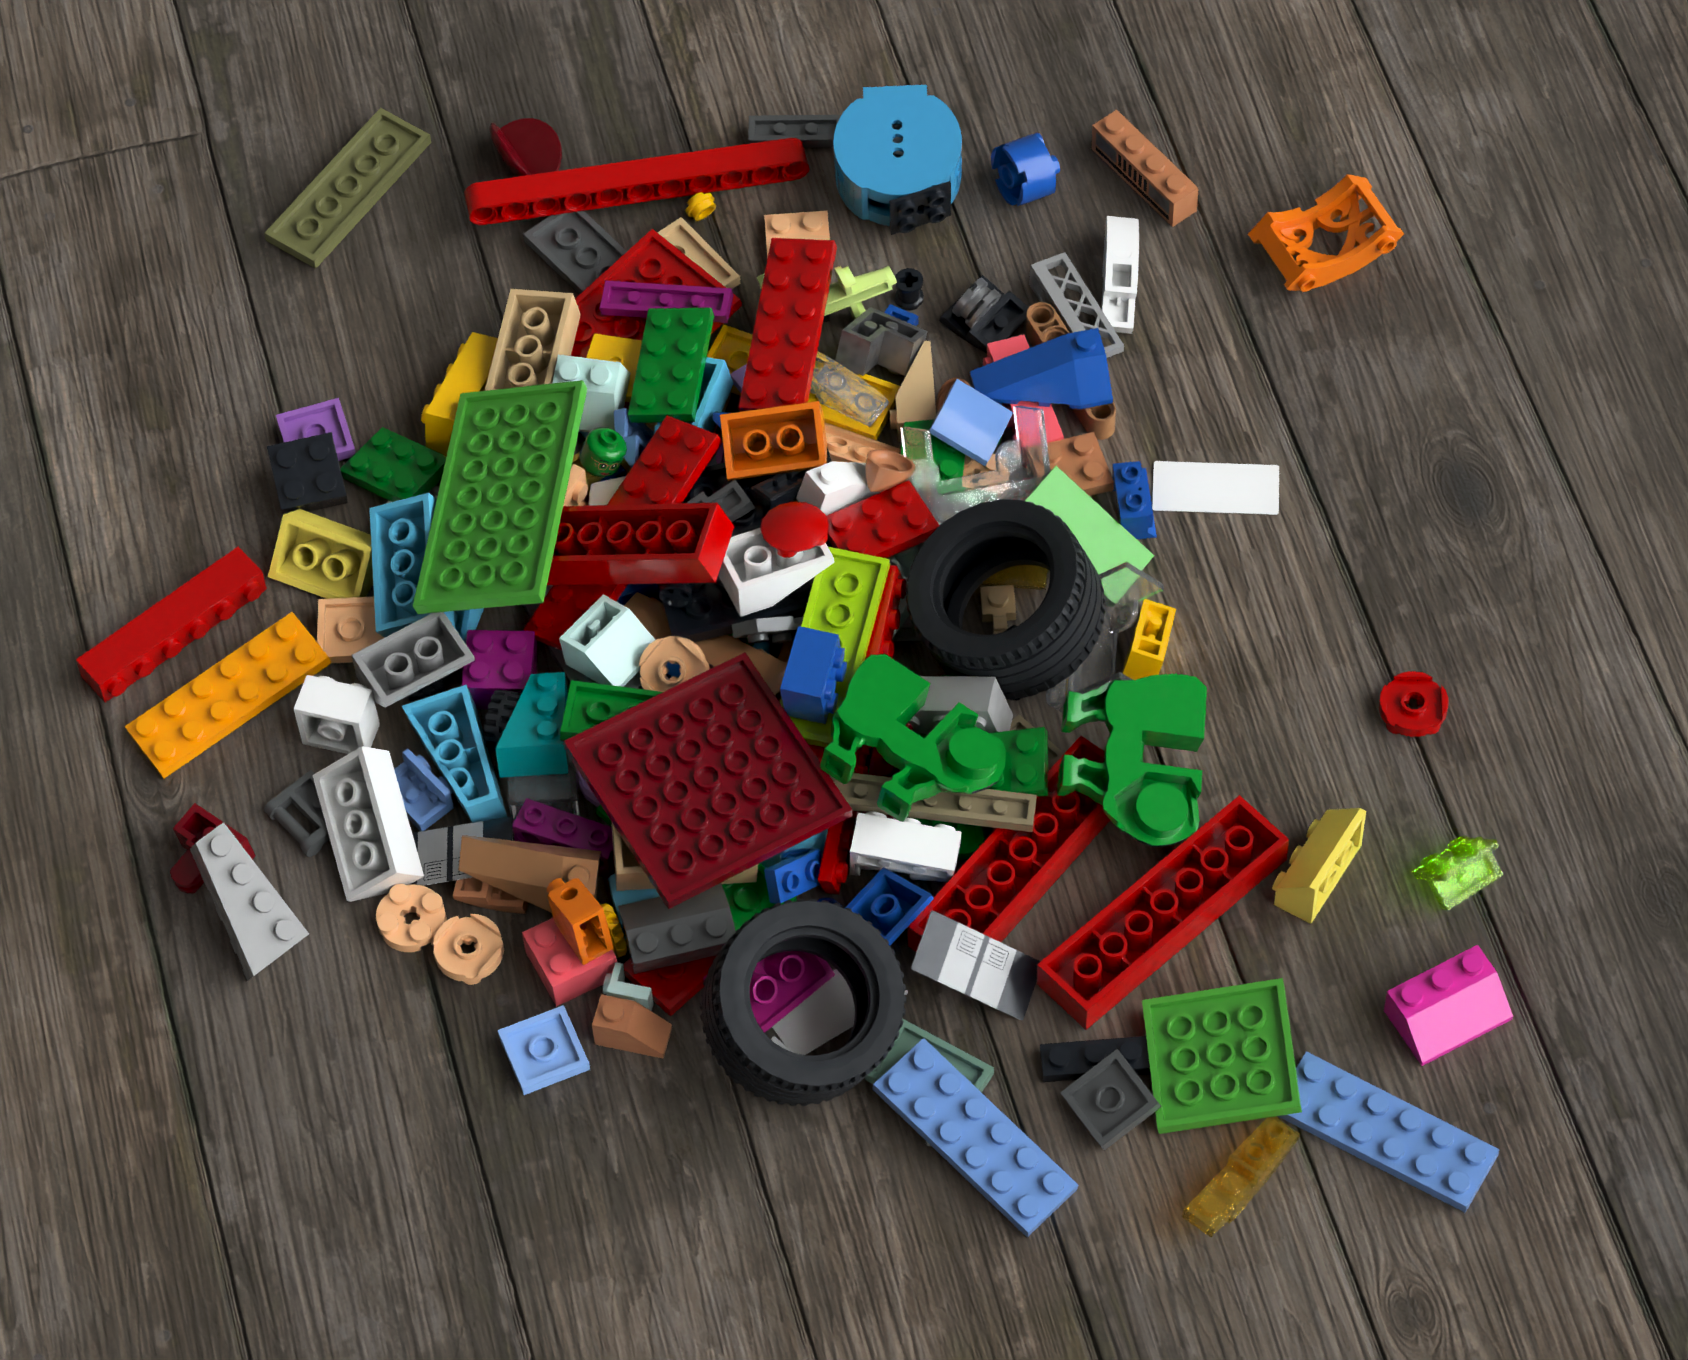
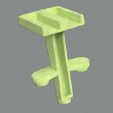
M841 266L835 267L834 271L838 282L830 284L824 316L848 307L855 320L866 311L862 301L893 290L892 285L896 284L897 281L891 268L887 266L883 269L854 277L848 266L844 268ZM764 274L757 277L761 289Z

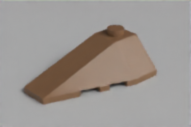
M462 835L458 870L552 913L547 897V887L555 879L563 878L566 883L574 878L580 879L595 899L597 898L602 851Z

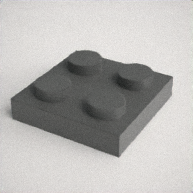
M1118 1049L1060 1092L1104 1151L1162 1107Z

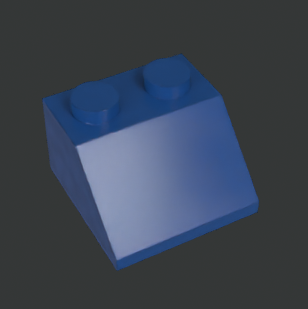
M883 867L844 909H852V912L859 913L865 921H870L876 930L879 929L880 935L884 940H888V945L890 946L934 898L932 894Z

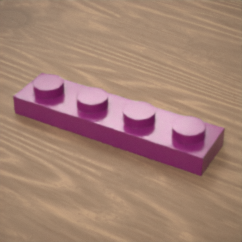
M605 281L600 311L602 315L647 318L648 309L712 308L714 313L713 322L728 323L734 295L731 288Z

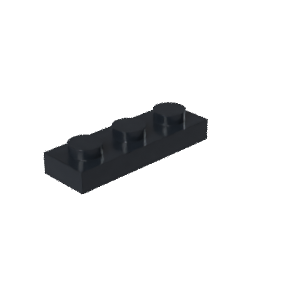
M1146 1036L1040 1044L1043 1082L1077 1080L1116 1049L1121 1052L1137 1075L1150 1074Z

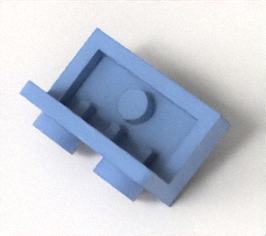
M407 748L402 752L404 762L394 770L408 819L420 831H425L454 808L451 797L453 790L442 776L437 778L431 772V767L420 754L415 756Z

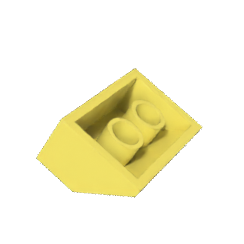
M302 509L284 514L268 577L326 599L366 597L373 586L371 535Z
M1361 808L1326 810L1320 821L1315 819L1312 822L1306 835L1308 840L1303 847L1298 845L1295 848L1289 861L1291 866L1286 873L1281 871L1273 884L1272 890L1276 891L1275 906L1310 924L1313 922L1362 845L1366 817L1365 810Z

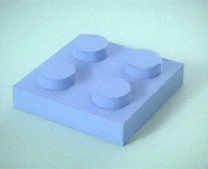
M564 1005L498 1030L500 1041L523 1095L590 1070L589 1061Z

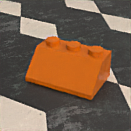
M819 401L720 415L728 481L809 470L827 464L824 416Z

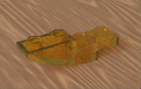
M1276 1116L1266 1118L1229 1156L1227 1165L1184 1208L1182 1217L1209 1237H1212L1226 1222L1230 1224L1253 1199L1300 1137V1133Z

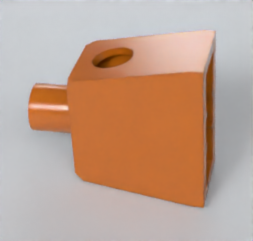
M563 878L553 880L547 887V897L554 922L582 965L614 949L604 909L581 880L574 878L567 883ZM586 922L587 925L583 931L579 925Z

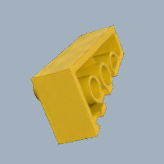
M472 332L466 343L460 345L457 359L454 364L450 363L448 365L443 383L437 384L433 400L430 404L424 406L421 421L425 424L426 447L447 456L460 394L485 391L498 338Z

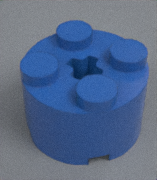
M1040 133L1027 135L993 149L991 154L992 170L998 168L1000 176L995 182L1008 204L1020 206L1055 193L1056 174L1060 172V165L1054 155L1050 156Z

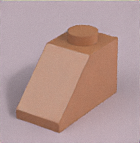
M601 994L592 1022L595 1045L664 1058L672 1031V1024L636 1001Z

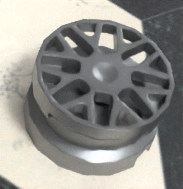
M982 277L974 282L972 288L967 289L952 309V312L957 317L962 316L966 319L965 324L970 328L1001 297L998 291L995 289L990 290L987 287L988 283Z

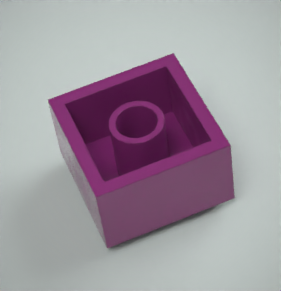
M467 630L466 645L474 655L475 661L464 666L462 686L467 685L476 708L488 709L491 696L496 690L522 693L530 675L537 674L538 647L535 631Z

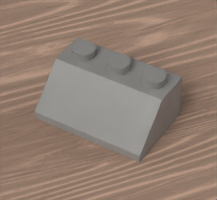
M444 612L431 613L352 655L356 677L362 685L372 689L375 703L385 708L475 661L474 655Z

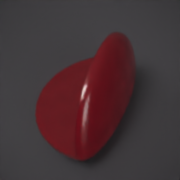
M534 118L514 120L501 128L494 123L490 124L489 132L493 144L503 161L516 177L559 170L562 160V147L557 133L550 125Z

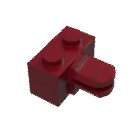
M196 803L192 805L173 827V831L182 847L186 849V852L170 870L171 877L177 888L184 893L191 894L199 890L204 884V880L190 848L223 823V821ZM225 823L253 860L256 855L248 839Z

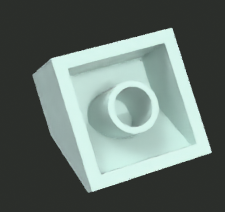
M558 354L552 383L583 380L588 388L579 431L590 432L596 428H609L615 431L614 410L624 408L631 373L621 362Z

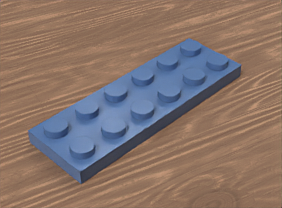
M923 1038L873 1084L872 1090L1026 1237L1035 1231L1077 1191L1079 1185L926 1039Z
M1306 1051L1296 1068L1302 1112L1278 1117L1431 1196L1466 1212L1498 1157L1499 1149Z

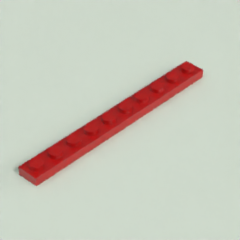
M890 565L865 660L871 655L886 654L893 658L894 642L892 637L894 630H898L901 615L898 608L900 599H904L906 596L907 586L906 579H903L896 565ZM862 745L855 752L857 762L853 773L868 775V768L865 765L867 756L872 755L873 747ZM852 810V817L828 828L818 876V882L825 893L839 895L841 883H845L847 880V854L851 849L854 835V820L857 819V815L861 811Z

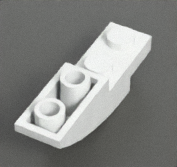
M1106 216L1101 310L1115 332L1132 334L1138 283L1139 220L1135 218Z

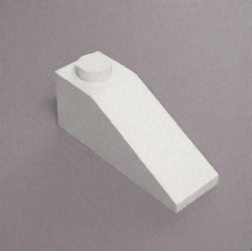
M832 461L806 471L796 499L799 502H806L818 507L827 516L883 491L870 492L866 480V463Z

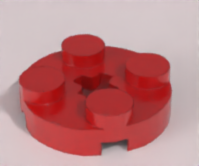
M1408 671L1394 676L1393 681L1389 682L1387 686L1385 684L1382 688L1379 699V712L1381 718L1386 723L1388 731L1393 734L1410 737L1437 733L1440 730L1441 724L1446 719L1449 700L1445 688L1442 685L1440 688L1437 683L1432 681L1433 677L1423 672ZM1410 699H1416L1417 704L1423 706L1418 709H1411L1405 704H1409Z

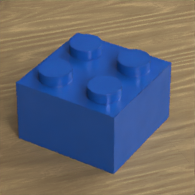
M798 626L780 687L784 710L788 716L826 724L828 714H834L838 702V693H835L837 682L844 681L847 670V662L843 661L845 649L840 646L838 634Z

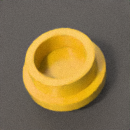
M699 192L692 196L687 202L686 214L689 217H693L695 221H700L709 216L716 208L713 202V195L711 193L703 194V192Z

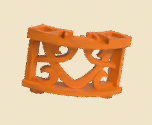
M1347 174L1333 188L1315 199L1316 206L1305 211L1298 207L1283 212H1267L1248 233L1253 243L1263 245L1287 280L1284 284L1287 290L1307 292L1311 289L1327 285L1358 271L1380 255L1389 253L1396 247L1397 241L1404 233L1401 228L1397 227L1371 190L1372 185L1367 178ZM1361 198L1369 207L1360 212L1358 202ZM1341 215L1340 222L1332 221L1333 219ZM1375 216L1382 227L1368 238L1366 235L1374 231V224L1362 223ZM1320 227L1332 233H1341L1348 230L1345 243L1339 254L1326 255L1309 250L1308 248L1313 242L1314 230ZM1304 235L1305 239L1300 242V236Z

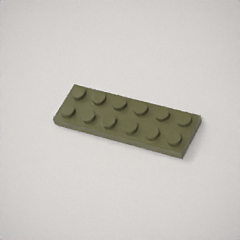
M380 108L264 233L266 241L316 269L431 144L430 134Z

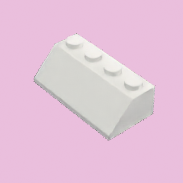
M361 746L312 775L347 901L352 902L386 894L396 884L410 885L424 877L389 751Z

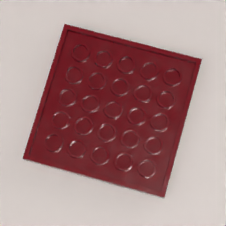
M746 652L564 741L565 751L668 909L852 817V808L829 774L821 770L820 761Z

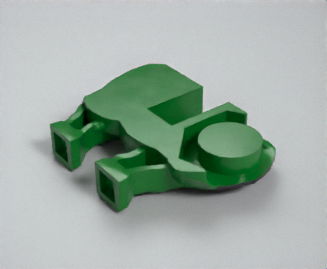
M886 654L871 655L857 668L849 683L846 698L833 715L831 724L832 740L824 749L820 764L821 770L842 784H847L852 779L857 762L855 752L862 745L876 747L877 752L888 764L901 770L892 776V780L886 781L881 786L877 806L900 822L905 821L912 804L919 800L930 798L940 792L973 794L996 784L1005 767V746L996 736L975 727L978 714L958 702L925 738L921 737L905 725L925 705L931 683Z
M1162 674L1136 680H1113L1105 683L1098 689L1084 694L1069 691L1063 703L1061 732L1070 733L1083 724L1100 721L1105 722L1110 734L1104 747L1103 763L1093 762L1086 758L1078 760L1072 755L1064 754L1058 770L1057 796H1065L1078 791L1090 797L1093 801L1103 806L1104 813L1122 832L1151 847L1174 845L1189 838L1198 830L1200 822L1197 799L1201 794L1202 770L1144 763L1143 750L1144 745L1197 752L1204 740L1207 687L1194 676Z

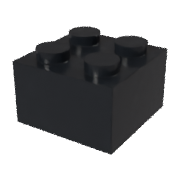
M332 432L267 446L282 515L298 509L310 512L348 503Z

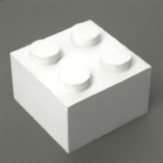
M306 676L294 706L302 744L349 754L361 746L371 748L380 725L372 689H368L366 686L358 683L346 684L337 682L327 676Z

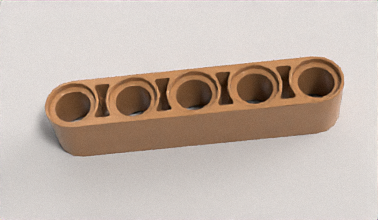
M1037 302L1028 308L1026 314V334L1033 347L1069 333L1061 318L1050 304ZM1114 402L1085 409H1073L1087 433L1094 432L1097 439H1107L1115 432L1116 406Z

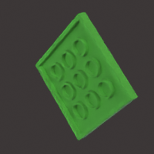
M1283 978L1142 1000L1153 1096L1162 1106L1155 1111L1159 1134L1302 1112Z

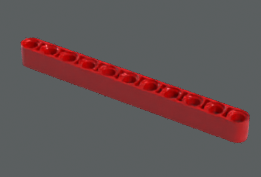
M785 138L477 182L465 189L464 197L470 221L476 225H488L689 196L699 192L710 193L793 181L806 176L810 168L802 141L797 138Z

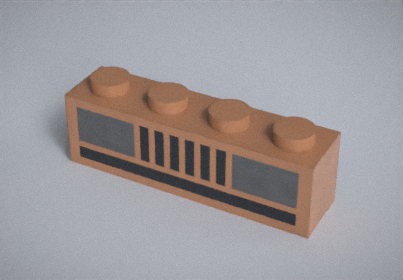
M1118 110L1092 125V150L1172 227L1197 212L1198 187Z

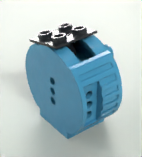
M927 85L863 87V99H856L846 108L836 125L834 133L835 181L838 193L845 205L862 220H870L878 224L890 226L891 235L899 232L908 233L918 226L927 223H939L946 217L951 216V204L959 191L962 178V135L953 112L943 101L934 95L927 96Z

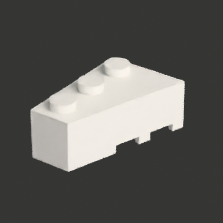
M869 811L866 814L858 813L850 849L849 875L860 876L861 869L880 871L885 867L893 872L910 874L912 880L948 882L955 874L962 832L955 831L954 827L945 824H937L935 827L922 825L920 821L913 818H906L904 822H900L899 820L887 818L886 815L875 811Z

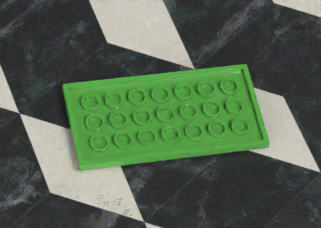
M583 380L460 394L413 602V608L417 614L544 603L588 389Z

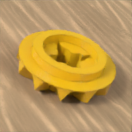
M607 903L601 904L614 947L612 950L616 958L625 956L627 943L617 915L612 906Z

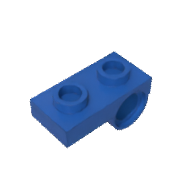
M800 848L786 851L780 855L781 862L764 869L770 903L781 904L820 885L818 876L822 862L821 851L817 848Z

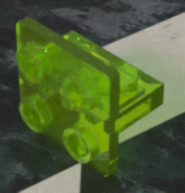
M1466 835L1460 836L1449 842V849L1441 854L1434 853L1420 861L1421 866L1414 870L1413 874L1417 879L1427 880L1442 910H1450L1503 876L1492 853L1493 850L1499 847L1497 840L1483 839L1482 837L1470 838Z

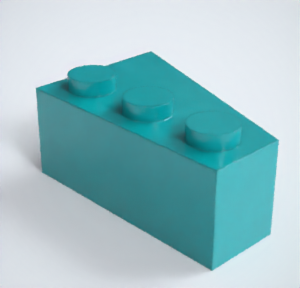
M565 672L530 675L495 748L500 778L566 774L569 772V755L564 749V741L560 740V730L568 697Z

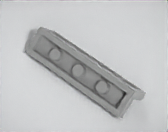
M1065 252L1031 264L1029 278L1031 289L1040 302H1046L1055 309L1069 333L1098 328L1100 336L1109 339L1112 344L1104 347L1106 358L1124 352V344ZM1062 265L1067 273L1063 279L1051 275L1048 270ZM1065 289L1079 292L1081 294L1080 301L1077 302L1065 298ZM1080 312L1094 315L1096 318L1094 326L1080 322L1078 318Z

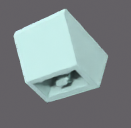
M604 594L559 638L566 665L599 684L624 687L640 671V657L646 647L655 641L654 637L629 608Z

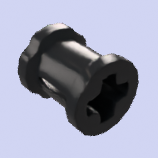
M912 268L902 269L895 275L897 281L895 284L897 289L895 302L903 310H915L923 303L924 299L921 290L923 276L918 270Z

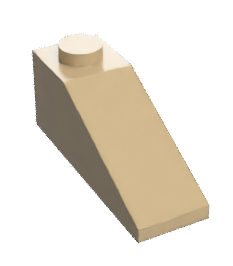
M930 341L923 342L895 396L896 409L889 410L890 428L897 429L898 442H901L904 422L932 420L936 416Z

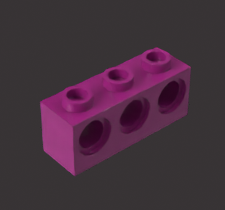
M528 798L525 799L512 825L515 841L602 851L599 875L606 878L613 875L615 866L612 827Z

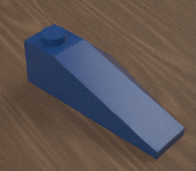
M1098 328L1059 336L970 371L973 388L997 403L1017 404L1020 401L1039 402V406L1050 407V403L1068 404L1070 409H1085L1113 403L1107 358Z

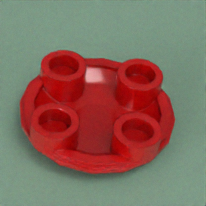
M788 502L769 510L762 519L760 530L763 539L771 547L777 549L778 555L790 558L795 556L797 552L825 544L828 540L829 523L825 513L818 507L806 502Z

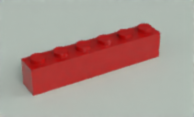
M239 546L77 658L76 662L81 677L105 703L111 698L121 695L126 691L127 687L141 677L150 675L158 665L168 658L177 656L185 646L195 639L204 637L212 627L222 620L231 618L239 608L248 602L258 599L262 592L267 589L262 570Z

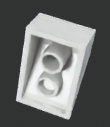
M761 528L731 537L718 576L740 617L774 606L832 565L834 557L827 544L797 552L795 556L790 558H784L778 555L776 548L771 547L763 539Z

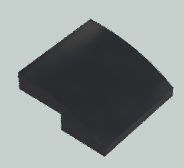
M982 275L981 277L988 283L987 287L990 290L995 289L1001 294L998 302L972 328L965 324L966 319L964 317H957L952 312L957 301L941 316L939 321L957 336L987 353L988 343L1009 338L1026 321L1029 307L1010 290L1004 294Z

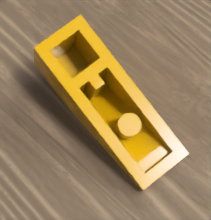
M1144 598L1120 680H1136L1151 675H1159L1175 616V608Z

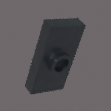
M809 470L779 473L751 487L752 498L769 510L780 504L796 501L805 473Z

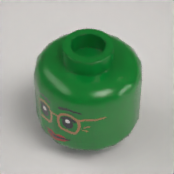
M596 428L588 433L579 452L580 462L586 471L593 476H612L618 471L624 459L627 445L624 438L618 432L609 428Z

